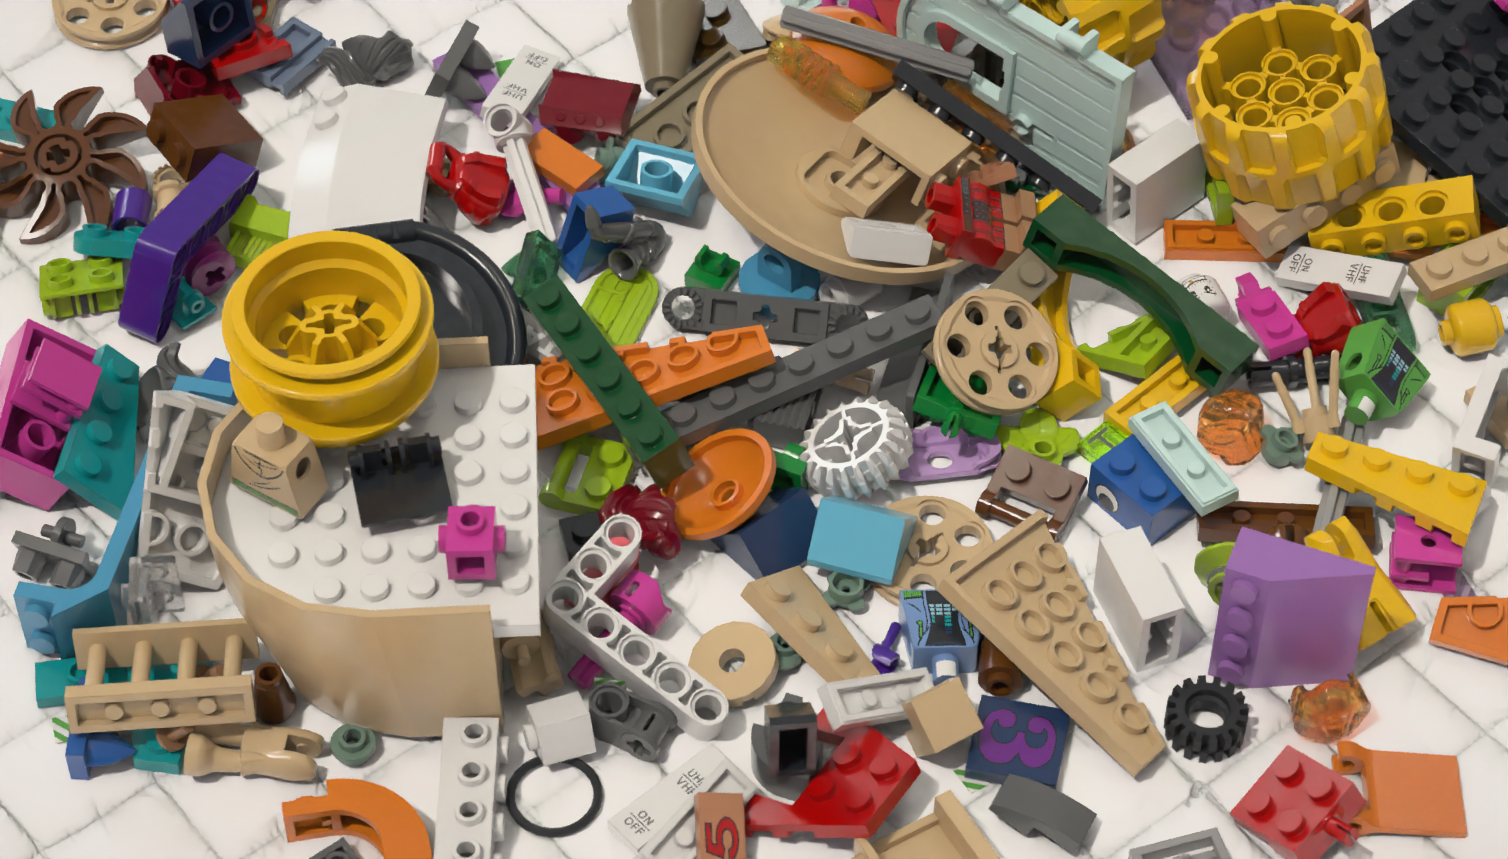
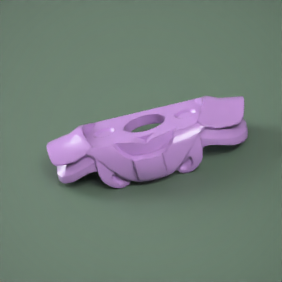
M942 425L929 426L922 430L913 429L912 437L914 441L912 442L914 454L908 457L909 467L899 470V479L915 482L979 475L984 471L997 468L1002 458L1001 443L996 434L993 440L986 437L968 435L961 428L955 438H949L951 429H949L945 437L941 432ZM944 456L953 463L946 468H935L928 461L933 457Z

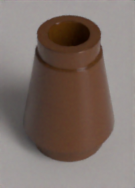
M267 662L258 666L255 670L254 679L256 717L266 724H281L287 721L295 710L297 703L295 694L279 665Z

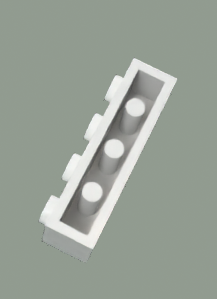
M447 717L443 720L433 859H502L501 853H495V842L504 841V813H497L498 802H506L507 777L506 774L499 773L500 763H508L509 736L500 735L499 718Z

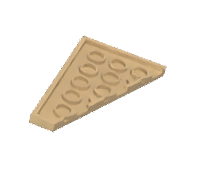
M1040 508L945 577L936 590L1120 765L1135 777L1162 753L1166 744L1158 729L1151 723L1150 713L1144 702L1137 703L1126 682L1130 674L1116 647L1109 641L1108 632L1103 622L1095 621L1085 602L1089 595L1076 569L1069 563L1067 552L1062 542L1055 543L1045 524L1049 517Z

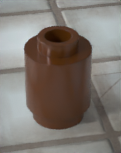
M985 637L980 644L979 686L984 691L998 697H1004L1017 692L1023 685L1024 672Z

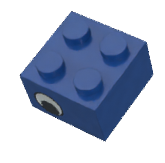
M1134 434L1091 463L1087 497L1126 530L1141 526L1151 546L1196 513L1195 508Z

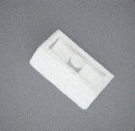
M847 216L841 220L846 249L849 256L853 258L925 266L929 261L933 236L919 225Z

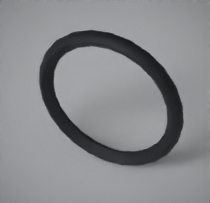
M537 756L523 763L513 773L508 782L506 805L514 821L526 831L545 837H562L586 827L595 818L601 807L603 790L598 775L583 760L572 758L558 763L569 764L578 768L591 782L593 800L584 816L570 825L556 828L542 827L531 823L523 817L515 802V791L519 781L528 771L543 765L540 757Z

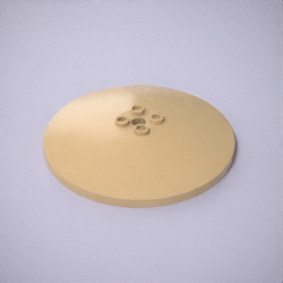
M790 45L765 48L742 55L719 69L707 82L700 94L691 124V142L696 163L711 192L722 206L740 224L766 244L812 268L850 280L873 284L912 285L944 279L946 273H959L974 264L963 259L961 256L957 260L945 257L944 243L933 240L929 261L925 266L853 258L847 252L841 220L845 216L860 217L846 210L841 204L830 198L829 195L834 184L876 146L872 144L853 160L846 157L839 150L851 122L893 90L895 84L888 89L874 93H856L833 87L805 70L796 60ZM960 128L957 132L960 134L963 128ZM984 143L981 147L972 144L966 155L969 164L961 176L967 178L969 171H980L981 165L994 160L997 161L994 158L993 150ZM912 173L864 219L919 225L927 231L928 222L936 211L925 209V200L918 206L911 202L921 180L918 175ZM951 178L946 185L952 187L955 180ZM1005 181L987 186L989 190L1007 194Z

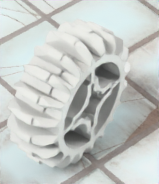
M874 396L866 401L856 397L853 403L848 405L841 401L839 408L833 411L826 409V416L822 419H813L814 429L804 431L805 441L799 444L806 447L799 460L808 463L805 473L808 484L823 497L834 495L843 498L847 497L855 501L863 494L871 498L872 492L878 488L886 490V483L889 480H900L899 470L909 467L908 457L914 454L912 442L914 441L913 433L903 413L899 412L898 408L891 405L888 400L878 401Z

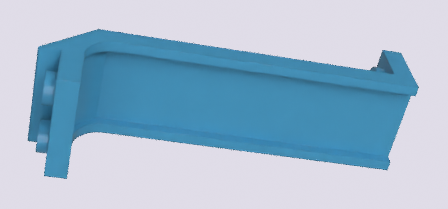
M178 374L172 390L187 392L233 406L239 402L234 393L232 383ZM147 451L99 568L92 580L81 587L73 589H62L23 581L18 582L13 597L27 648L34 649L43 654L59 653L61 659L76 658L72 637L73 629L128 625L148 573L138 571L135 568Z

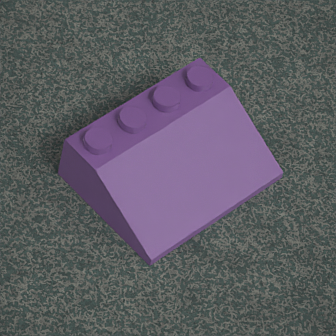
M1241 527L1225 568L1208 675L1222 678L1221 681L1225 683L1230 681L1233 684L1248 688L1350 681L1376 567Z

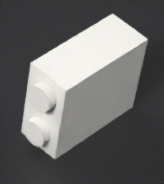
M1177 118L1108 164L1106 224L1134 244L1161 227L1164 219H1173L1204 197L1206 165L1195 128Z
M1141 526L1125 531L1117 530L1105 537L1099 538L1093 593L1135 672L1176 661L1185 606Z

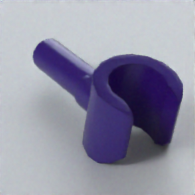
M892 622L884 641L881 644H875L872 648L873 659L871 662L880 674L893 673L899 664L900 655L892 651L901 629V625L898 622Z

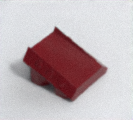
M157 54L149 57L146 68L134 78L135 99H140L150 117L153 105L156 102L223 94L233 106L242 104V97L230 78L218 81L209 64L199 69L181 59L175 60L168 55Z
M552 69V80L542 104H538L540 124L570 145L581 141L585 136H594L597 141H606L608 137L625 136L642 91L641 84Z

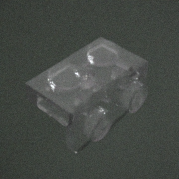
M148 554L144 557L129 558V583L121 584V602L123 610H127V625L159 623V613L182 612L185 610V599L174 555Z

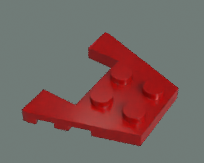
M823 708L817 715V740L838 746V748L835 749L825 765L809 782L794 804L790 805L754 794L744 806L745 837H753L754 831H771L773 837L789 838L794 831H812L815 838H872L921 774L916 759L871 726L833 732Z

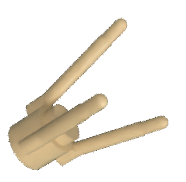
M1304 348L1303 355L1311 408L1301 410L1302 418L1299 417L1278 372L1272 373V379L1291 420L1292 430L1296 435H1302L1303 444L1313 443L1318 431L1329 435H1336L1335 427L1341 426L1338 414L1340 367L1339 352L1337 350L1331 352L1329 410H1327V405L1321 406L1315 367L1310 348Z

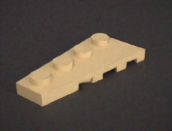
M800 565L748 582L741 592L740 596L827 683L880 675L879 671Z

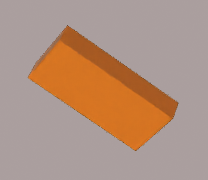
M543 128L531 138V142L527 145L536 172L560 188H563L572 196L576 192L586 191L604 176L603 165L546 128Z

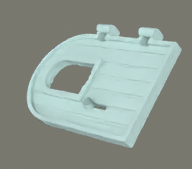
M901 0L896 17L897 37L945 51L937 39L936 24L937 22H942L1004 58L1002 68L1004 84L1002 88L973 71L971 79L966 83L947 77V84L944 89L1101 198L1102 202L1097 209L1103 211L1107 207L1108 164L1122 155L1135 70L1097 48L1100 32L1092 29L1082 37L1078 35L1080 20L1075 17L1061 27L1023 5L1019 0Z

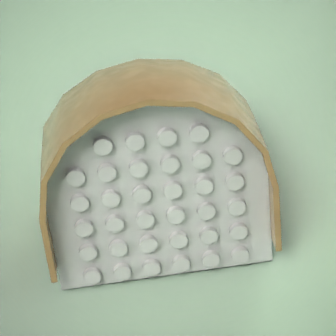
M488 336L437 339L439 346L438 374L426 399L397 428L377 439L358 445L362 447L380 444L381 449L384 448L383 440H388L389 446L392 447L398 446L397 438L402 437L404 445L407 444V438L424 436V433L429 432L430 437L439 435L452 505L466 506L474 504L495 506L497 525L506 526V552L497 553L496 580L448 579L446 555L438 551L439 525H447L448 513L362 528L348 460V451L356 450V445L342 448L316 447L329 490L301 520L231 483L232 444L235 438L253 420L239 402L212 432L197 481L207 537L220 577L240 614L257 634L304 699L344 724L357 725L377 733L414 738L442 736L443 720L447 717L499 718L500 733H504V667L500 641L502 637L541 636L535 364L491 366Z

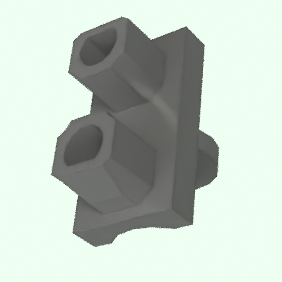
M63 516L57 521L55 526L44 524L40 535L50 538V540L18 530L15 531L11 543L18 551L12 570L19 577L38 582L46 562L56 565L49 581L56 588H78L85 575L95 576L99 565L89 561V554L87 552L71 547L72 545L82 548L86 540L85 536L76 533V522L74 519Z

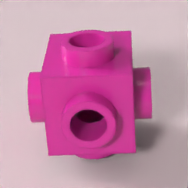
M474 504L448 506L447 525H439L438 551L446 555L449 580H496L497 553L506 552V526L497 525L495 506Z

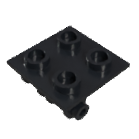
M428 432L424 433V436L407 438V444L404 445L402 437L397 438L398 446L390 447L388 440H383L384 448L381 449L380 444L362 447L361 445H356V450L348 451V460L362 528L448 513V506H453L442 459L439 435L430 437Z

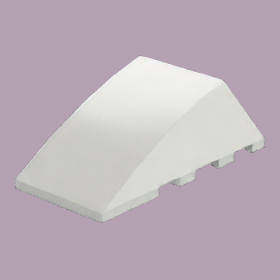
M154 390L135 567L138 571L218 590L223 583L207 537L197 481L212 432L232 410L233 405L179 390Z

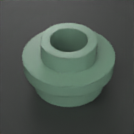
M344 724L337 728L331 736V752L345 766H361L367 763L375 752V734L368 728ZM353 740H357V741H358V742L355 743V744H348V743H347V742L353 741Z

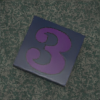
M981 694L977 715L984 728L972 735L965 767V778L1002 784L1009 774L1042 783L1056 790L1070 716L1060 708Z

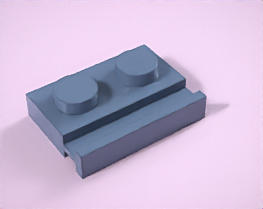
M293 16L273 33L278 40L284 38L291 44L293 57L245 73L271 89L273 87L280 89V94L286 96L321 66L317 65L315 61L318 58L317 55L328 46H336V40L332 38L327 40L323 37L322 32Z

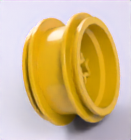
M319 231L286 239L264 251L247 266L233 284L223 306L221 318L222 336L230 356L231 383L241 406L253 419L256 415L265 412L278 413L285 425L309 436L313 440L315 447L318 448L354 446L372 441L394 430L407 420L423 403L430 393L438 374L439 346L433 329L434 303L425 277L404 255L388 244L367 235L348 231Z

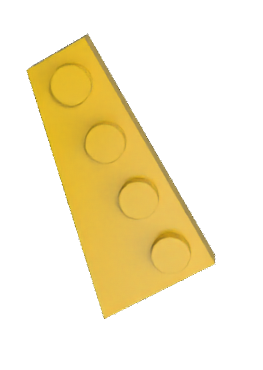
M1319 431L1308 453L1304 468L1305 471L1352 494L1363 491L1372 495L1376 501L1375 505L1389 512L1396 507L1415 516L1414 524L1429 531H1432L1436 526L1452 534L1451 542L1464 548L1487 485V481L1465 473L1447 470L1421 460L1410 459L1387 452L1381 448L1369 447L1346 440L1340 436L1329 435Z

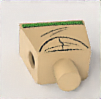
M265 412L256 415L235 438L232 444L231 483L301 520L329 490V485L313 440L309 436L285 425L278 413Z

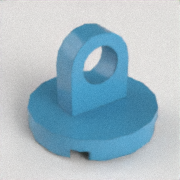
M765 244L759 252L748 258L739 270L738 289L740 292L817 300L819 297L820 273L818 269L792 259L768 244ZM763 305V309L760 312H755L767 318L777 319V314L770 312L769 305Z

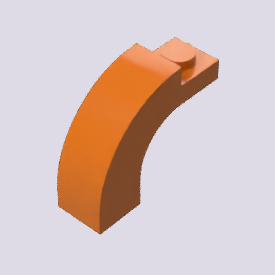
M350 778L327 779L328 795L318 797L302 796L293 801L281 802L288 843L329 836L349 835L371 843L380 852L383 859H432L428 832L419 814L404 798L384 786Z

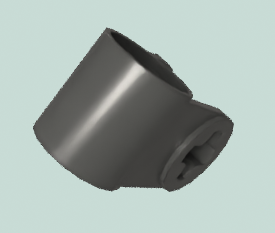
M613 683L601 684L595 687L588 698V711L594 737L620 748L643 761L651 762L657 758L660 752L659 744L665 734L672 732L678 723L677 717L667 706L653 700H648ZM611 711V712H615V713H614V714H605V713H603V712Z

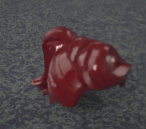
M632 484L620 487L609 494L598 511V518L601 524L617 514H625L635 518L642 530L639 549L648 552L656 558L672 560L682 550L683 538L674 520L675 501L661 495L660 487L657 484H651L643 491L637 485L633 486Z

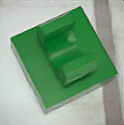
M704 244L695 256L694 262L684 274L685 286L728 291L739 275L740 261L730 258L728 253L723 252L720 254L710 250L709 246Z
M789 442L783 453L773 450L776 457V472L770 490L805 487L806 491L808 490V482L805 478L808 463L799 460L806 447Z

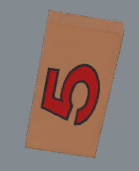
M698 792L694 796L697 859H746L743 793Z

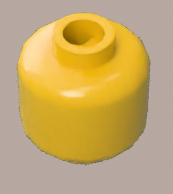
M1475 298L1447 306L1444 320L1438 322V333L1443 346L1450 345L1456 355L1464 357L1494 349L1497 346L1498 338H1502L1504 335V326L1500 310L1496 305L1491 306L1484 298Z

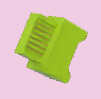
M246 194L243 202H241V205L228 223L231 240L226 248L228 253L233 255L236 266L246 269L264 251L288 239L291 211L288 212L258 204L255 196Z

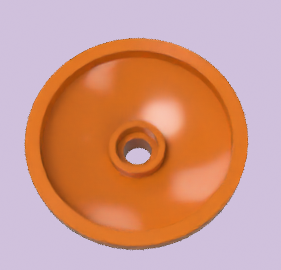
M828 5L808 10L894 36L881 22L856 9ZM790 30L789 45L796 60L805 70L824 83L856 93L879 92L888 89L896 83L892 79V72L899 64L898 62Z
M736 428L718 432L700 441L687 451L695 466L664 486L661 495L675 501L674 520L680 529L682 538L698 541L725 535L750 519L765 501L775 477V453L767 440L753 430Z

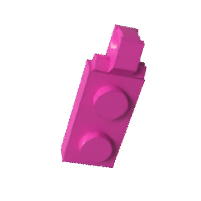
M1250 272L1235 277L1239 291L1237 293L1238 298L1234 299L1238 317L1270 361L1310 346L1308 334L1275 290L1272 291L1270 286L1261 289L1257 279Z

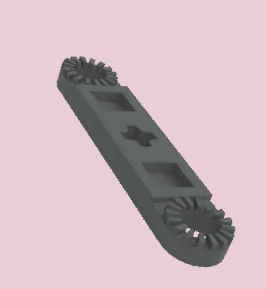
M680 286L672 289L664 297L662 303V314L670 325L679 329L705 332L762 325L761 320L755 319L754 314L755 312H760L763 309V305H769L770 312L777 314V321H771L768 328H764L768 339L814 344L838 334L837 321L844 314H853L860 323L869 320L867 313L861 307L853 304ZM678 296H688L694 302V314L688 319H680L673 313L672 303Z

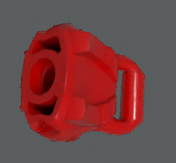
M443 141L434 142L430 145L426 166L427 174L439 187L448 192L449 200L455 202L459 211L470 222L481 226L490 225L492 220L498 217L507 198L510 176L507 171L506 158L482 154L480 151H474L469 154L460 153L453 146ZM445 155L451 162L447 177H444L442 174Z
M1322 282L1304 301L1302 300L1299 303L1296 314H1293L1308 334L1310 345L1308 348L1312 351V357L1331 355L1333 350H1337L1342 355L1352 327L1362 324L1355 306L1339 283ZM1304 349L1296 354L1291 353L1289 355H1294L1296 358H1304Z

